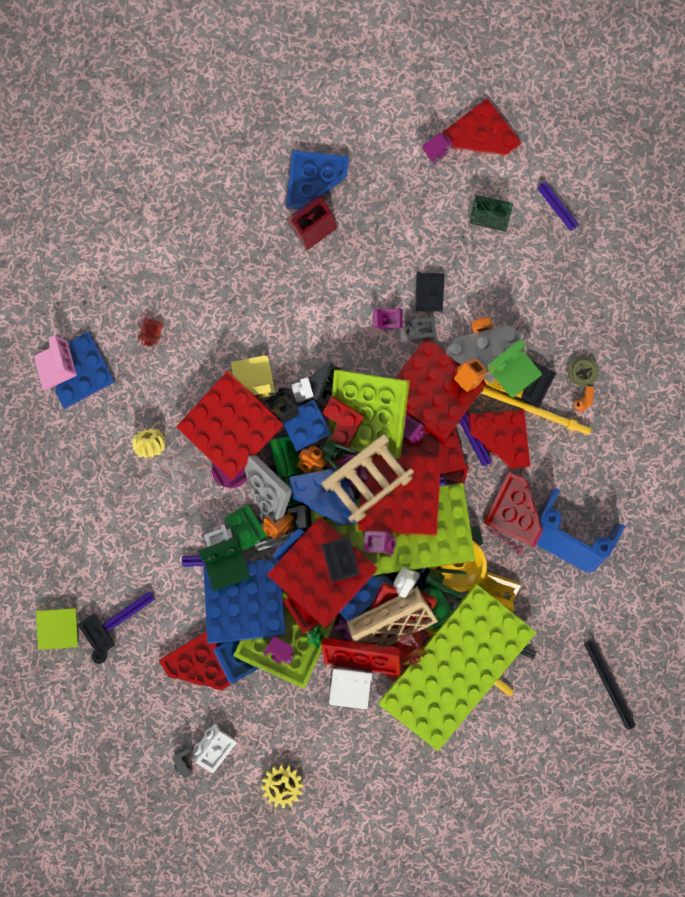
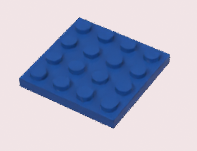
M277 559L245 562L250 578L218 591L213 590L206 567L203 566L208 644L286 636L283 589L267 575L279 562Z

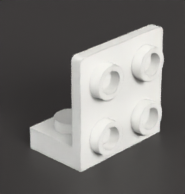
M334 666L329 704L367 709L372 671Z

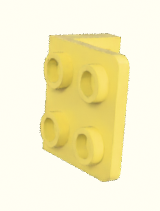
M267 356L232 362L233 375L255 396H258V399L270 397L271 393H275L270 361Z

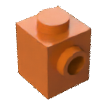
M475 357L458 367V373L454 379L468 392L481 383L488 373V369Z

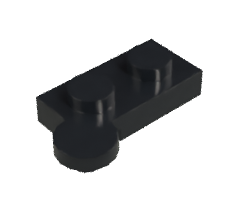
M280 388L276 396H272L265 401L283 424L299 415L300 412L289 399L291 396L290 390L288 388Z
M93 613L77 625L92 648L95 649L92 653V660L97 664H101L107 659L106 651L116 644L97 615Z

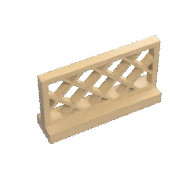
M416 587L409 591L406 598L398 596L348 621L347 624L355 641L357 640L362 644L372 642L377 643V646L388 647L438 621ZM410 616H417L415 620H408ZM422 617H430L424 621H421ZM393 624L399 625L398 629L391 627ZM405 625H411L410 628L403 629ZM375 633H382L381 637H373ZM387 634H394V636L386 638Z

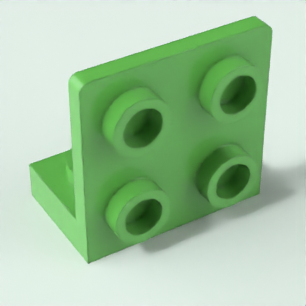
M521 339L490 362L487 368L511 398H514L542 375L540 370L523 352L525 343Z

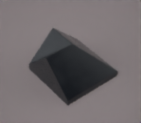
M331 363L325 364L308 377L314 399L326 405L332 397L334 370H343Z

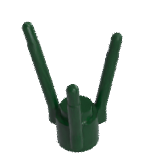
M328 441L322 450V454L325 455L323 459L338 471L340 468L333 459L338 460L341 455L345 458L348 457L349 454L343 452V450L354 454L357 451L335 441Z
M437 566L436 570L431 568L426 583L462 601L463 595L442 584L445 575H442V573L466 575L467 572L445 569Z

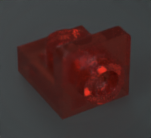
M144 318L141 333L137 339L142 341L141 344L144 346L152 347L153 344L158 345L164 323Z
M411 633L398 643L405 657L402 660L403 664L415 665L426 654L415 633Z

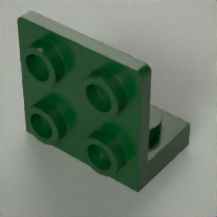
M236 537L198 550L214 591L250 578Z

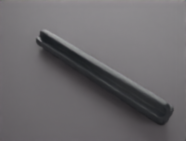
M587 641L584 643V646L627 730L634 728L636 724L595 641Z

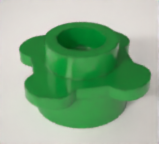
M315 626L314 629L309 630L307 639L310 645H315V649H319L324 633L321 632L320 626Z

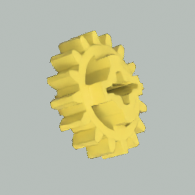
M280 764L279 769L274 765L272 767L273 772L267 770L266 775L268 777H263L262 781L266 783L261 786L262 790H266L263 793V797L269 796L268 803L274 801V807L281 804L282 808H285L286 803L291 807L293 805L292 800L299 801L297 794L302 795L303 793L299 789L304 786L303 782H299L302 779V775L296 776L297 769L291 771V765L284 768L283 764ZM278 774H283V775H282L281 777H279V778H275V777H274V776H276V775H278ZM290 776L293 778L295 785L290 782ZM282 782L285 783L283 790L280 789ZM270 788L274 789L276 796L271 792ZM287 794L291 795V796H289V797H287V798H282L283 796H285V795H287Z

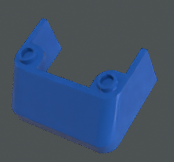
M552 488L538 513L543 532L536 545L584 572L591 573L596 571L612 553L626 526L615 524L608 538L600 537L594 541L592 547L558 529L561 523V514L552 508V505L560 490Z

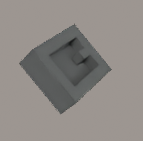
M434 317L415 318L405 323V333L408 341L437 336Z
M296 505L294 508L287 510L296 520L298 529L301 528L306 532L312 526L311 512L305 505Z

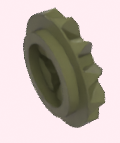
M586 356L574 359L568 368V377L573 384L579 387L592 385L599 375L596 362ZM580 367L591 369L585 374L586 377L579 374L576 375L580 371Z

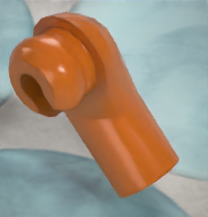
M586 386L584 396L574 402V408L577 411H584L592 406L594 387Z

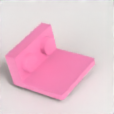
M56 335L49 338V349L34 356L41 386L44 390L77 376L68 342Z

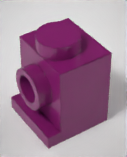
M439 133L422 146V150L432 164L435 165L437 158L441 159L448 154L452 142L447 135L443 137Z
M275 636L263 653L266 657L268 654L272 655L270 659L278 664L283 662L288 665L295 656L292 653L294 648Z

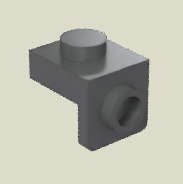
M191 745L179 747L175 750L176 754L172 757L175 763V771L178 775H182L183 778L191 775L193 771L184 757L193 749Z

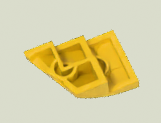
M486 571L479 586L510 611L514 612L513 601L520 588V582ZM511 595L510 600L503 598V596Z

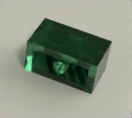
M476 195L469 224L507 232L513 203Z

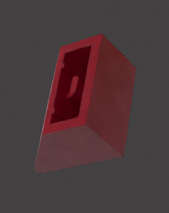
M314 197L285 219L307 251L337 229L333 214L322 197Z

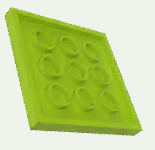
M334 370L332 397H336L365 415L349 448L362 452L381 436L385 435L389 440L387 450L394 458H400L409 381ZM330 418L328 429L331 435L327 437V442L331 441L330 439L338 423Z
M283 593V600L290 595ZM284 604L286 636H277V638L294 648L292 653L295 656L288 665L283 662L278 664L270 659L272 655L268 654L267 657L263 655L273 637L241 640L234 653V657L305 689L321 654L322 647L320 644V648L315 649V645L308 643L309 631L302 634ZM337 617L326 628L321 624L317 625L320 626L321 632L324 633V638H328Z

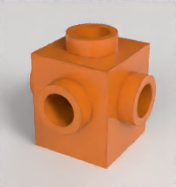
M311 444L307 450L304 448L299 454L298 458L300 461L297 467L309 474L322 471L327 461L323 459L325 455L322 454V451Z

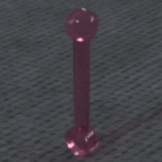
M494 528L490 530L492 535H496L513 548L517 555H523L524 550L522 548L516 547L498 533V530Z

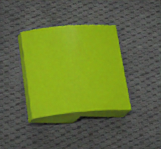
M76 608L36 611L38 650L78 647Z

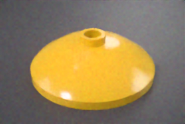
M473 541L475 561L439 566L445 569L467 572L466 575L442 573V575H445L442 584L457 592H465L471 590L475 584L479 585L486 574L487 560L484 551L476 542ZM437 566L429 567V571L431 570V568L436 570Z

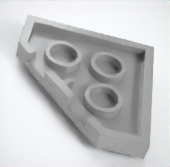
M509 325L454 338L446 350V355L460 365L476 357L488 368L490 362L517 341L523 340L525 336ZM489 371L483 378L491 384L495 380Z
M250 455L247 460L248 464L245 467V473L247 477H250L253 485L250 489L254 502L258 503L261 513L258 514L260 521L263 523L264 518L268 516L276 523L284 516L292 490L256 455Z

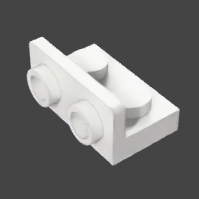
M214 724L206 731L200 743L194 746L191 755L195 763L214 773L237 742L233 737L221 731L218 725Z

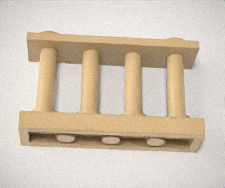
M385 435L381 436L321 483L326 491L330 489L335 491L351 511L352 515L348 517L350 522L354 520L356 522L360 521L366 516L364 512L401 483L404 486L413 479L411 475H413L414 471L410 469L405 472L387 450L389 440ZM376 453L381 454L399 476L391 485L372 463L373 459L371 457ZM361 465L369 470L384 489L375 497L356 474L357 471L355 469ZM345 477L351 479L368 501L360 509H358L340 486V481Z

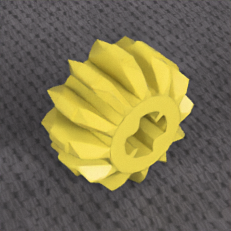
M144 429V431H138L137 435L133 436L132 446L138 457L144 456L145 459L154 457V455H160L165 450V437L163 433H160L159 429Z

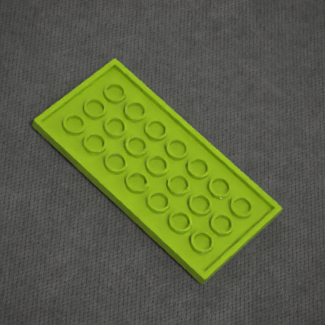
M463 483L440 486L437 536L390 533L396 537V547L393 555L364 552L365 532L358 531V523L339 526L334 523V520L325 515L322 516L310 508L312 525L321 517L343 537L349 536L351 544L378 567L374 575L400 572L402 567L415 570L476 560ZM355 499L356 506L359 509L360 499Z
M475 584L381 697L378 705L439 751L537 632L478 584Z

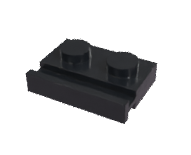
M417 272L415 311L443 312L444 273Z
M532 360L542 375L523 390L521 399L536 407H540L556 372Z
M349 536L321 544L332 583L360 576Z

